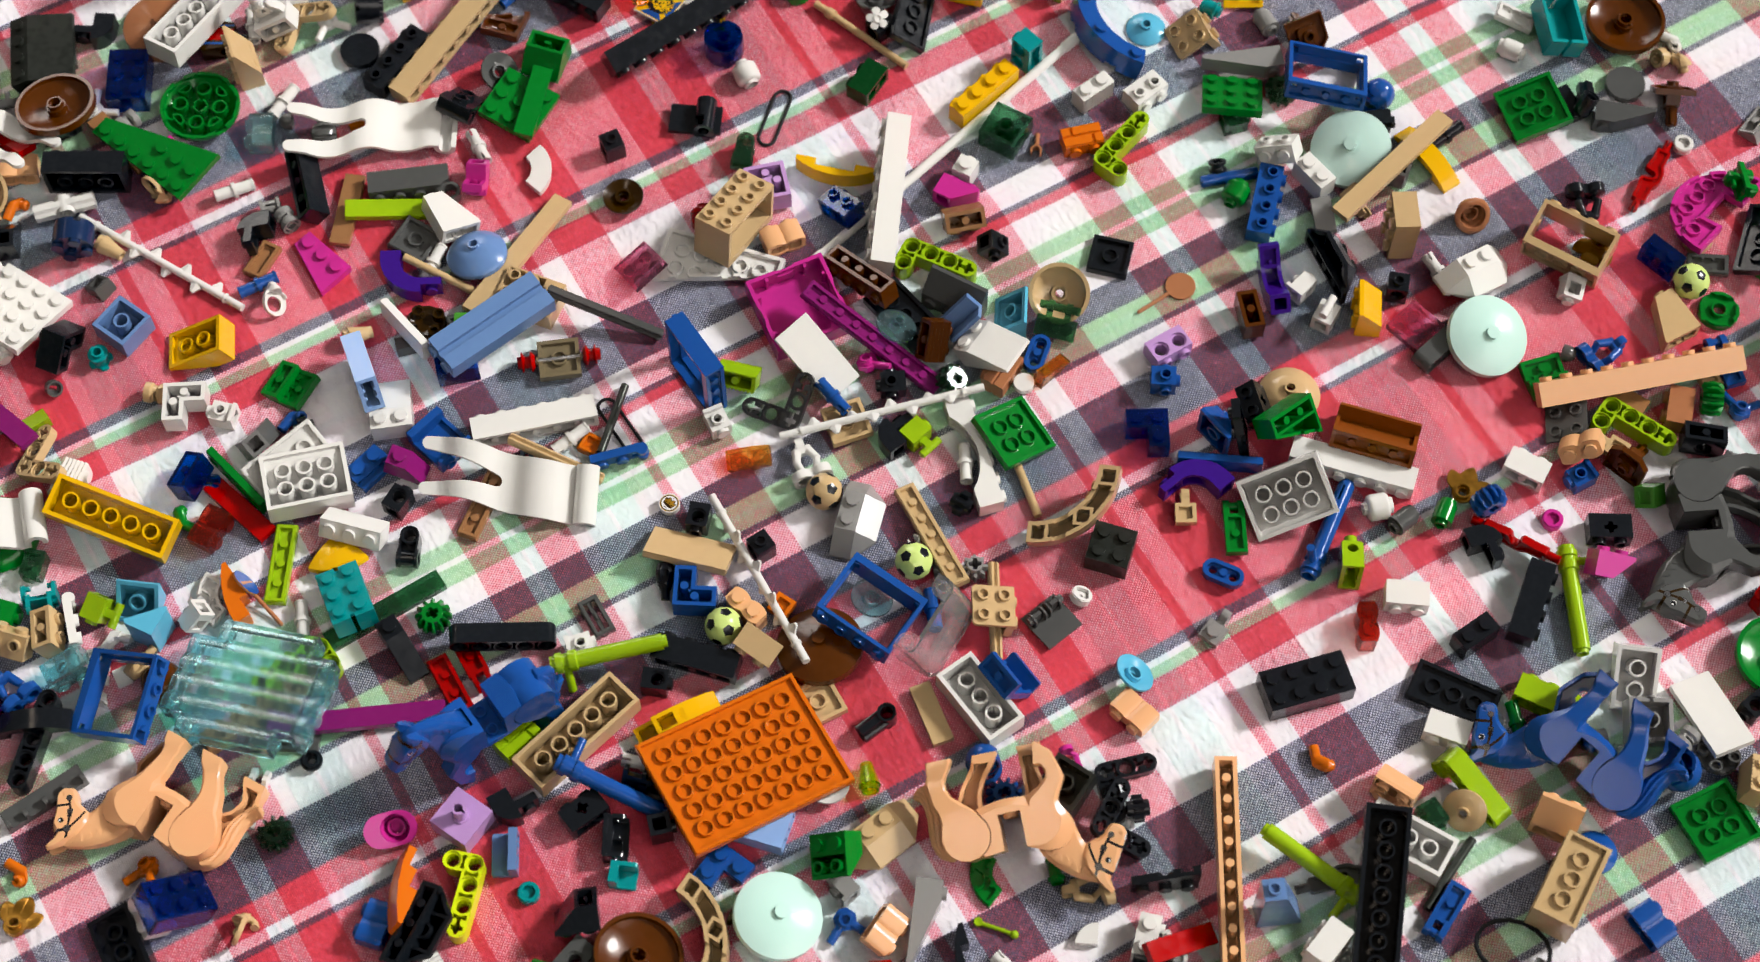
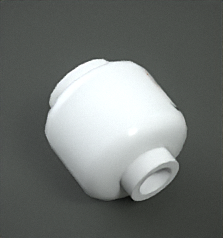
M745 58L738 60L735 63L736 66L732 69L737 85L746 90L754 88L759 84L758 81L761 78L756 63Z
M1385 492L1367 495L1364 503H1361L1363 516L1366 515L1371 522L1387 520L1391 513H1394L1392 497H1388Z

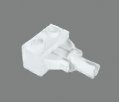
M248 0L250 2L249 9L253 12L255 20L254 32L265 42L298 29L299 11L288 0L283 2L277 0Z

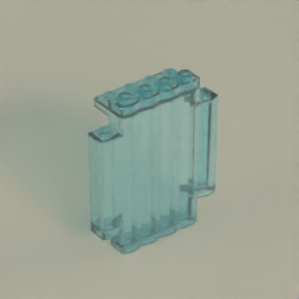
M227 619L221 627L219 637L197 633L192 636L187 651L180 659L178 669L172 676L167 691L162 696L159 708L166 717L177 719L173 732L190 743L274 760L277 752L281 749L282 741H286L292 744L298 754L305 755L313 743L316 729L321 726L325 710L330 706L331 697L339 686L340 669L334 660L322 658L325 653V645L320 637Z

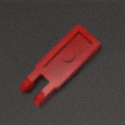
M480 651L455 652L469 680L473 682L477 692L481 694L482 691L479 685L481 683H479L477 678L485 675L486 679L491 676L489 667Z

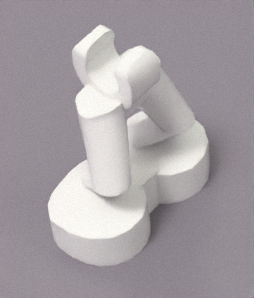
M801 437L794 439L795 449L791 451L793 466L797 471L792 475V481L796 489L805 488L808 481L816 474L825 472L833 474L829 462L820 463V455L810 444L804 445ZM808 455L813 459V467L805 469L801 464V457Z

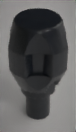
M660 562L656 567V581L661 591V601L670 600V590L674 583L673 564L667 562Z

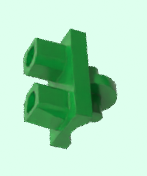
M1738 161L1736 169L1728 171L1723 177L1724 185L1733 189L1735 199L1738 202H1742L1745 197L1754 198L1759 191L1757 185L1751 184L1754 177L1753 170L1746 169L1744 162Z

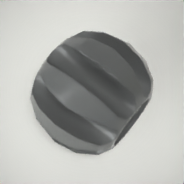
M317 122L311 128L312 140L328 141L337 139L336 127L329 122Z

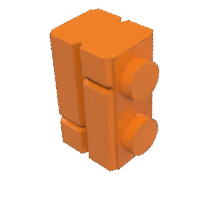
M1099 122L1064 128L1059 131V142L1064 158H1078L1082 154L1087 153L1095 154L1105 143Z

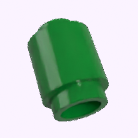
M1441 497L1436 503L1431 522L1437 529L1444 530L1450 528L1457 512V502L1450 497Z

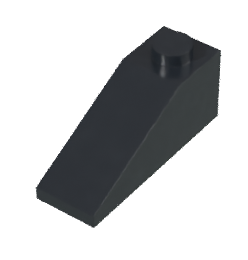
M394 614L375 624L379 637L410 684L430 674Z

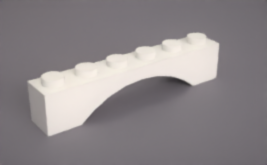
M967 395L965 398H955L952 404L943 401V410L949 427L960 433L971 444L978 460L979 477L974 487L973 499L979 517L1004 511V502H1007V497L1004 489L1001 490L999 487L1001 480L998 471L994 472L993 455L992 453L988 454V445L971 422L976 411L974 400H970Z

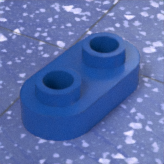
M1037 334L1032 337L1024 356V368L1029 373H1038L1045 365L1051 348V341L1046 335Z
M1210 558L1203 564L1202 574L1205 579L1229 589H1238L1242 586L1244 573L1240 568L1215 558ZM1213 569L1216 573L1212 574L1209 570ZM1233 577L1236 579V581L1232 582L1229 580V578Z

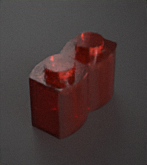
M209 503L201 513L199 520L191 528L187 540L191 545L213 554L221 548L223 537L231 532L234 527L232 514Z
M1359 601L1353 622L1357 631L1355 646L1358 651L1374 652L1379 640L1380 628L1376 622L1379 610L1375 601Z

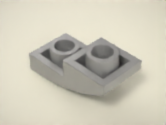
M1330 195L1311 198L1310 204L1315 229L1329 230L1332 233H1336L1337 228L1334 212L1331 211L1332 202Z

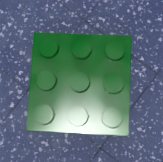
M509 67L479 108L478 115L513 134L529 78ZM550 89L547 90L534 135L560 100V95ZM519 137L520 139L528 143H530L531 141L530 139Z
M1549 71L1493 93V98L1517 145L1574 122Z
M1215 74L1203 75L1201 113L1262 118V80L1238 78L1236 76L1223 77Z
M1022 395L980 413L971 420L1005 471L1047 453L1056 446Z
M1727 778L1670 805L1668 808L1705 866L1760 838V827L1746 806L1736 800L1737 793Z

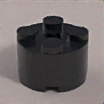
M354 0L356 24L384 23L383 0Z

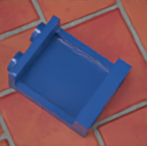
M438 406L406 432L409 443L442 473L447 469L453 468L461 457L427 450L423 446V439L426 436H440L472 440L471 436H465L444 417L443 411Z
M991 652L977 666L1004 700L1027 699L1041 685L1038 678L1016 652H1012L1005 660H1002L996 652Z

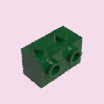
M868 57L864 63L859 64L855 75L847 80V97L867 107L888 80V67Z

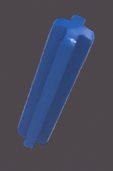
M1250 167L1219 174L1200 176L1201 187L1226 184L1228 180L1235 179L1236 177L1244 180L1258 178L1259 171L1257 167Z

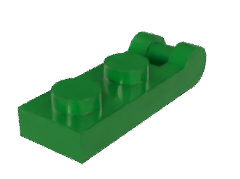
M1222 500L1221 509L1226 556L1248 555L1244 503L1242 500H1237L1236 502Z

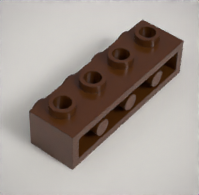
M837 244L824 255L832 277L841 280L845 286L853 288L860 296L864 295L874 305H879L886 309L899 297L894 279L841 245Z

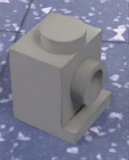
M850 876L826 879V882L829 884L830 894L836 900L841 899V906L843 908L849 906L861 894V887Z

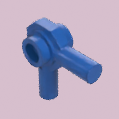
M1725 391L1724 402L1729 406L1728 413L1735 421L1749 418L1751 411L1760 408V400L1748 404L1744 401L1736 402Z
M847 907L840 908L833 917L835 927L826 942L834 946L843 931L852 929L862 935L866 927L857 922L855 912Z

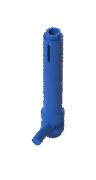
M1345 478L1339 481L1334 492L1339 512L1323 518L1313 544H1308L1306 547L1307 552L1304 557L1305 561L1300 566V575L1308 581H1315L1320 577L1321 567H1324L1327 561L1326 555L1355 489L1353 481Z
M579 737L571 756L559 753L552 767L553 770L557 771L556 774L560 776L565 775L569 777L568 780L586 785L645 815L665 812L667 810L663 803L585 766V763L579 760L587 743L585 738Z

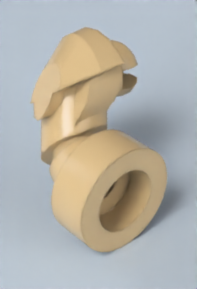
M1656 48L1650 53V62L1655 68H1663L1670 63L1678 68L1679 74L1689 72L1688 66L1692 65L1688 57L1679 52L1677 54L1670 53L1665 48Z

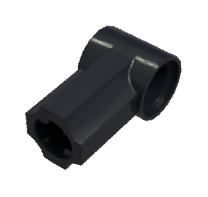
M1586 80L1579 82L1576 86L1577 102L1573 108L1578 114L1588 117L1600 98L1595 93L1593 83Z
M891 703L880 704L876 712L855 726V730L863 741L868 743L885 729L894 727L897 722L895 706ZM886 712L892 714V717L889 719H885L881 716Z

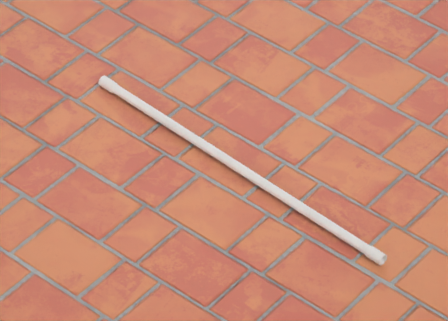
M1072 33L1054 51L905 177L903 192L1053 63L1081 41L1077 34ZM869 208L813 255L821 252L824 258V255L837 244L842 245L868 222L871 214Z

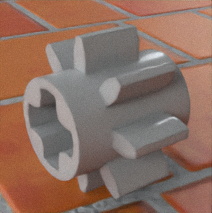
M973 554L969 559L964 558L965 565L962 566L968 577L976 583L979 578L985 579L984 571H988V565L983 564L984 557L979 558Z

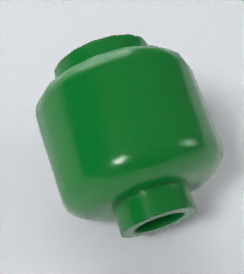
M1237 177L1227 181L1221 192V198L1225 206L1231 209L1244 206L1251 193L1248 182Z

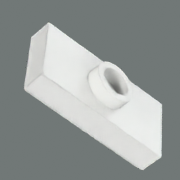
M1501 0L1497 4L1493 19L1525 34L1531 32L1534 23L1531 14Z

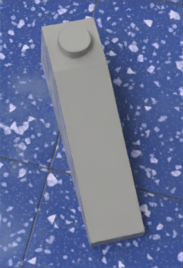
M1280 45L1202 55L1201 60L1202 70L1259 78L1283 76L1285 66Z
M918 876L916 878L906 962H915L941 909L942 901H946L948 888L943 887L944 879Z

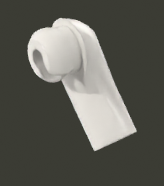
M1665 31L1663 32L1660 41L1667 44L1670 52H1680L1682 45L1679 38Z

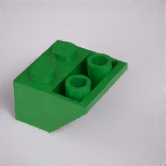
M533 29L525 45L521 74L530 76L534 64L553 69L550 82L558 84L572 54L570 39Z
M843 830L809 835L812 881L851 876L863 854L861 831Z

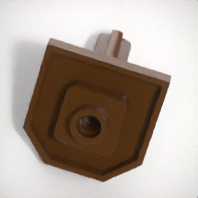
M1317 9L1301 17L1298 13L1291 12V15L1288 16L1289 22L1283 24L1288 43L1290 40L1324 47L1329 36L1321 10Z
M1667 80V84L1650 85L1651 92L1663 95L1665 126L1676 127L1677 109L1680 107L1681 96H1696L1697 90L1679 85V81Z
M1639 444L1637 447L1632 446L1630 449L1623 445H1613L1603 465L1635 487L1642 483L1648 472L1643 457L1648 454L1649 450L1646 444Z

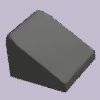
M99 274L85 287L87 292L101 301H106L117 289L108 277Z
M403 337L394 338L398 357L417 353Z

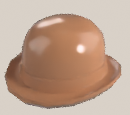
M1465 199L1460 202L1454 214L1455 224L1464 233H1478L1489 222L1490 208L1483 199Z

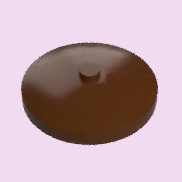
M1591 0L1585 14V25L1591 38L1605 50L1620 55H1638L1652 49L1660 41L1666 24L1664 11L1657 0Z
M70 73L53 74L33 82L23 90L15 104V115L20 126L30 134L42 137L58 136L78 128L89 119L96 106V95L89 81L79 75Z
M812 608L800 612L789 620L790 624L797 623L796 635L802 641V646L808 654L810 662L807 664L801 662L795 649L791 647V642L783 628L777 639V642L784 646L778 654V659L785 673H792L799 683L810 686L831 685L845 679L857 668L864 651L856 648L852 642L843 636L837 635L834 630L825 624L819 623L812 616L815 609ZM828 608L861 630L856 621L848 614L837 609Z
M630 912L614 917L602 927L593 945L592 961L684 962V950L677 933L665 921L651 914Z

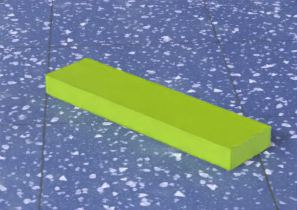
M345 199V220H406L409 215L417 220H427L421 209L423 199Z
M277 524L264 595V602L267 605L286 606L299 533L298 525Z

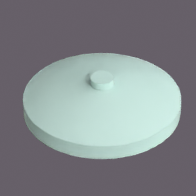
M1348 110L1328 117L1318 126L1311 140L1310 152L1336 177L1335 186L1346 189L1352 183L1360 182L1392 152L1390 135L1380 120L1366 112Z
M1489 295L1475 296L1458 305L1448 320L1446 338L1449 350L1456 362L1469 373L1479 377L1494 378L1511 371L1522 360L1527 346L1525 325L1518 312L1506 301Z
M768 872L752 878L740 890L733 905L732 921L740 942L752 954L772 962H787L801 957L815 944L821 933L823 913L815 892L803 880L788 873Z

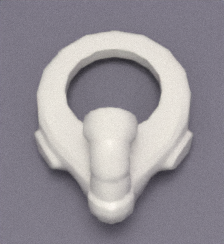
M270 281L262 294V304L269 315L274 317L281 316L286 310L287 296L276 282ZM269 297H274L279 301V311L273 312L269 309L267 305Z

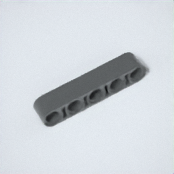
M1447 325L1420 347L1411 358V361L1426 374L1430 373L1451 354L1446 338Z

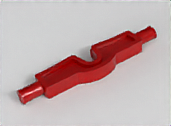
M1666 140L1662 149L1658 148L1652 159L1648 162L1645 171L1653 177L1640 176L1637 187L1631 196L1632 203L1628 207L1629 211L1633 208L1632 212L1635 213L1640 204L1644 205L1650 192L1661 184L1664 176V167L1671 155L1669 152L1673 146L1671 141L1669 143V140Z
M1475 515L1471 519V524L1489 525L1497 529L1503 536L1502 542L1516 551L1528 553L1543 561L1548 559L1557 565L1562 559V556L1551 552L1549 547L1526 535L1517 539L1514 536L1513 530L1488 518L1485 521Z

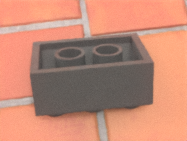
M933 264L921 293V303L928 309H934L944 314L960 298L968 293L982 305L980 318L982 319L987 311L988 289Z

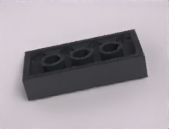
M126 901L87 924L102 962H157L149 941L143 940L141 933L138 932L133 914L128 910V903Z

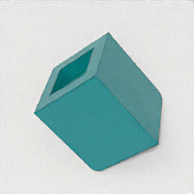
M611 860L607 879L609 889L636 891L639 876L638 863Z

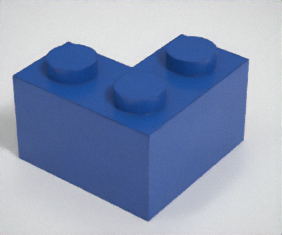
M675 565L672 596L673 615L708 616L712 610L717 608V586H697V566Z

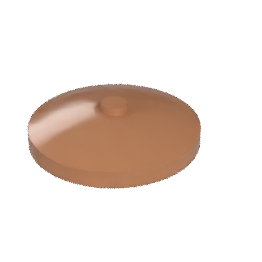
M141 0L131 8L124 20L123 34L128 47L135 55L151 62H164L148 54L143 37L179 0Z

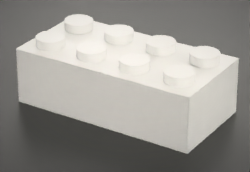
M970 651L936 675V686L980 741L995 747L1024 726L1025 716L1011 699L1004 700L978 669L977 666L981 662Z
M1378 797L1376 801L1377 804L1394 805L1381 797ZM1412 814L1408 871L1436 886L1460 840ZM1362 828L1355 840L1359 845H1361Z

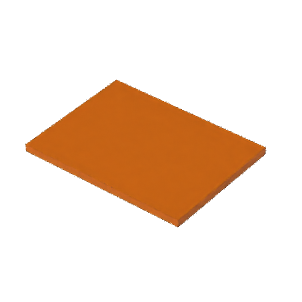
M792 673L634 746L638 757L696 859L855 783V778Z

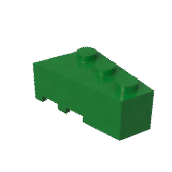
M1292 393L1252 419L1258 439H1281L1323 431L1311 393Z

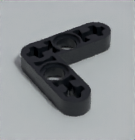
M808 372L798 374L785 408L749 397L744 400L742 409L748 416L786 430L799 428L815 387V378ZM808 376L810 385H805L803 390L807 394L804 395L801 392H796L797 388L801 390L803 384L800 382L801 379H805ZM796 396H802L804 400L800 407L793 405V399ZM753 401H755V406L762 408V405L765 404L762 412L752 410L750 413V409L747 406L752 404ZM770 408H774L777 411V416L773 420H769L766 417V412ZM792 408L795 411H800L799 415L795 413L793 416L796 423L788 427L786 419L791 418L793 414L789 409Z
M1142 753L1098 764L1095 767L1094 774L1098 780L1096 787L1100 800L1102 801L1104 792L1115 779L1123 778L1130 780L1152 774L1157 766L1155 756L1151 753ZM1144 760H1147L1148 763H1151L1150 768H1146L1145 765H1142ZM1134 762H1137L1136 766H1138V771H1135L1136 767ZM1122 764H1127L1131 767L1132 771L1128 774H1123L1120 772L1119 767ZM1113 767H1115V774L1117 776H1114V772H1112ZM1101 770H1104L1105 773H1108L1107 778H1104L1103 775H1099ZM1119 785L1115 786L1117 788L1115 798L1121 793ZM1107 802L1105 803V810L1112 814V805L1114 804ZM1125 805L1122 807L1119 819L1116 820V823L1120 825L1126 819Z
M1117 778L1109 785L1090 823V832L1096 838L1103 835L1104 829L1111 823H1116L1131 790L1130 784L1126 779ZM1121 784L1123 791L1117 796V798H1114L1113 796L1117 792V788L1115 786ZM1105 803H1113L1116 808L1115 813H1108L1105 810ZM1100 822L1104 824V829L1101 832L1098 831L1099 827L1096 825ZM1125 828L1127 836L1122 852L1136 860H1142L1147 857L1151 851L1150 843L1143 837ZM1131 839H1133V842L1131 843L1132 845L1129 848H1127V845L1131 842ZM1139 844L1142 845V850L1145 851L1140 854L1137 853L1138 849L1135 847Z

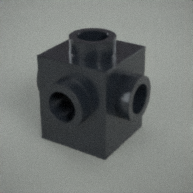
M993 229L978 235L977 254L992 262L999 261L1009 255L1008 237Z
M886 369L879 373V379L875 380L876 392H880L881 399L886 398L887 400L891 398L896 400L898 397H906L905 370L895 371V369Z

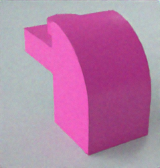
M469 159L466 162V179L462 183V192H466V195L486 196L489 186L490 160Z

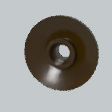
M625 178L612 181L603 192L605 206L617 214H628L637 210L642 204L644 197L641 186L637 182Z

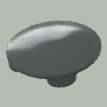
M1703 740L1699 742L1695 752L1702 768L1716 775L1732 773L1738 768L1742 759L1739 750L1715 759Z

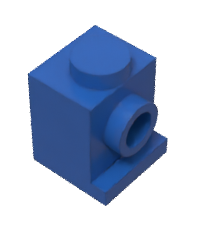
M1584 459L1583 462L1566 470L1562 479L1565 487L1570 489L1575 495L1594 485L1600 474L1589 459Z

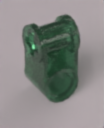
M743 132L738 135L731 157L730 169L738 171L739 168L743 169L753 165L755 138L751 133Z

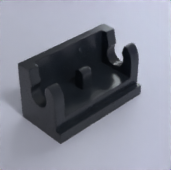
M604 813L601 853L603 863H610L611 860L628 862L630 819L626 818L625 814Z

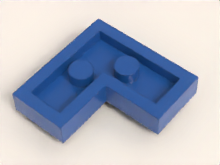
M724 845L710 852L692 875L711 890L724 873L743 885L756 867L732 848Z

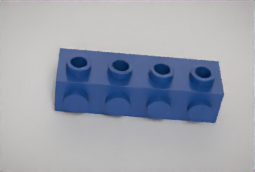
M1261 162L1244 240L1263 244L1269 243L1270 237L1274 238L1276 226L1273 225V220L1278 221L1280 209L1276 208L1277 203L1281 204L1283 197L1280 187H1285L1287 175H1283L1284 166Z

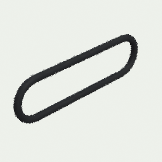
M778 90L773 95L757 135L760 145L768 147L776 142L793 97L789 91ZM779 93H787L790 99L774 140L768 144L763 143L760 140V136L775 98Z
M603 398L597 404L598 413L606 424L608 420L600 410V405L604 401H611L614 404L615 400L612 398ZM621 410L620 414L622 415V417L625 419L629 427L632 429L640 442H643L642 438L639 436L633 425L630 423L626 415ZM613 430L614 436H615L616 439L619 441V443L621 444V446L624 447V446H625L624 443L622 442V440L620 439V437L617 435V433L615 432V430Z

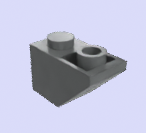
M266 418L236 443L235 446L250 461L268 448L281 433Z

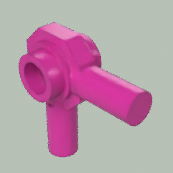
M870 351L869 353H863L857 360L856 365L859 371L872 373L875 369H892V363L878 361L877 355Z

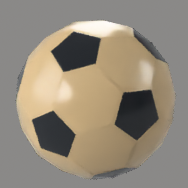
M819 473L812 476L808 481L805 495L808 502L814 508L829 510L836 507L841 501L843 487L839 479L833 474Z

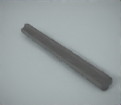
M554 285L548 287L547 291L553 299L658 341L663 336L664 330Z

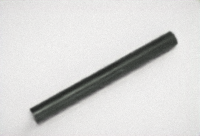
M622 383L597 453L605 452L629 389V385L626 383Z
M1469 836L1425 902L1423 908L1426 911L1431 912L1476 843L1474 837Z

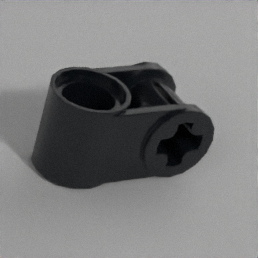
M406 526L400 532L395 559L396 567L404 565L414 566V568L418 569L420 566L422 538L418 529L414 526ZM416 536L414 540L407 541L408 537Z

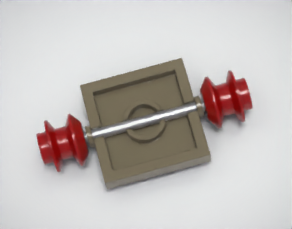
M578 337L537 342L538 357L535 359V355L531 351L529 356H524L520 353L521 357H517L518 370L522 369L523 373H525V370L528 368L534 372L537 363L541 382L582 377L581 361H584L587 366L590 361H595L598 364L597 360H601L600 347L596 348L595 344L590 349L585 345L582 352H580Z

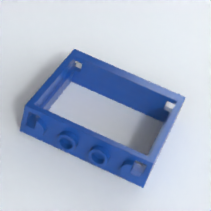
M1290 40L1285 56L1284 97L1363 112L1368 96V55ZM1293 61L1357 74V89L1293 77Z
M683 311L671 315V318L664 321L670 363L704 409L718 403H722L723 408H726L728 404L724 366Z
M856 552L818 602L812 616L819 623L825 624L834 630L837 635L843 636L852 642L856 648L862 649L874 660L884 664L921 614L928 599ZM852 572L912 611V614L887 648L826 608Z
M93 648L73 714L71 731L69 732L86 739L145 746L150 734L153 718L156 714L157 704L162 693L170 661L157 654ZM111 662L150 666L130 734L91 730Z

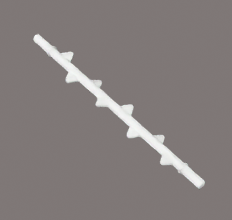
M83 213L79 214V221L80 218L90 221L94 224L95 231L100 232V235H108L114 241L129 248L130 259L141 255L161 266V276L163 278L173 273L191 283V293L203 290L221 300L224 304L226 303L241 312L244 310L245 304L232 298L228 293L222 292V282L211 286L191 275L192 265L189 263L179 268L161 258V248L149 251L131 241L130 230L127 229L119 234L101 224L100 221H95Z
M981 383L936 395L926 392L923 398L898 404L889 398L884 407L861 413L849 411L845 417L824 422L811 417L807 426H799V428L779 432L780 440H785L798 436L803 437V435L830 429L834 434H839L843 425L864 420L876 422L880 416L905 410L914 416L919 407L942 401L952 404L955 398H965L967 395L984 392L985 387Z
M710 494L708 499L716 511V516L723 523L724 533L729 534L739 551L737 562L739 564L745 562L758 585L759 594L764 595L774 613L773 625H781L791 642V647L795 649L803 664L809 663L810 658L802 646V641L796 635L797 623H789L776 600V593L771 592L760 573L761 560L754 561L741 539L740 530L736 531L727 515V510L723 508L716 494Z

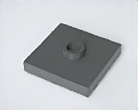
M409 215L391 238L387 248L390 250H401L402 256L407 253L425 262L426 258L431 255L436 243L440 241L432 227Z

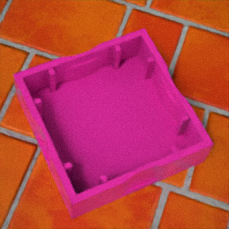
M821 252L797 261L782 270L772 271L745 282V293L777 361L786 359L788 356L774 339L804 313L810 316L830 341L848 334L800 297L805 288L814 280L845 303L843 297L835 288L833 277Z

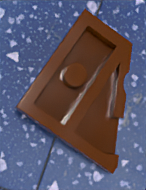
M524 11V15L512 16V12L488 14L480 27V33L517 43L531 17L530 12Z

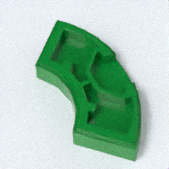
M993 857L978 862H971L970 881L973 891L980 902L988 909L1002 892V889L996 884L993 877V868L997 861Z

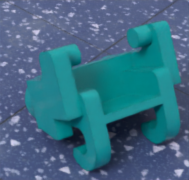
M56 581L47 583V588H51V591H46L44 595L31 597L26 593L31 591L30 586L20 587L21 602L28 616H30V611L50 605L55 609L61 605Z

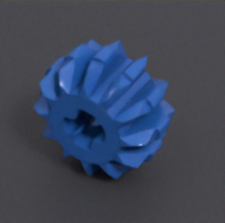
M1488 484L1486 487L1476 491L1471 496L1469 503L1473 512L1480 518H1484L1501 511V508L1506 505L1508 499L1500 486Z
M999 777L997 783L992 781L990 788L986 789V795L988 796L986 803L990 804L1005 798L1019 797L1023 794V790L1018 788L1017 781L1011 784L1009 777L1006 779V782H1003Z

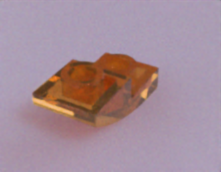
M770 445L750 446L725 451L727 471L730 473L749 468L757 470L773 466Z

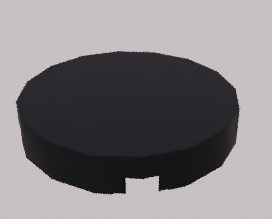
M356 33L349 36L343 41L340 48L343 62L348 67L358 69L371 67L375 64L380 53L377 40L366 33Z

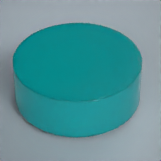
M524 882L519 886L517 896L522 904L527 906L534 905L540 899L539 887L534 882Z

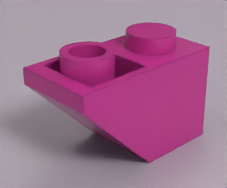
M944 172L933 189L932 201L946 208L975 203L979 201L980 189L972 183H966L957 176Z
M1597 545V549L1588 548L1583 573L1613 579L1635 563L1636 557L1628 556L1629 552L1615 550V552H1611L1610 547Z

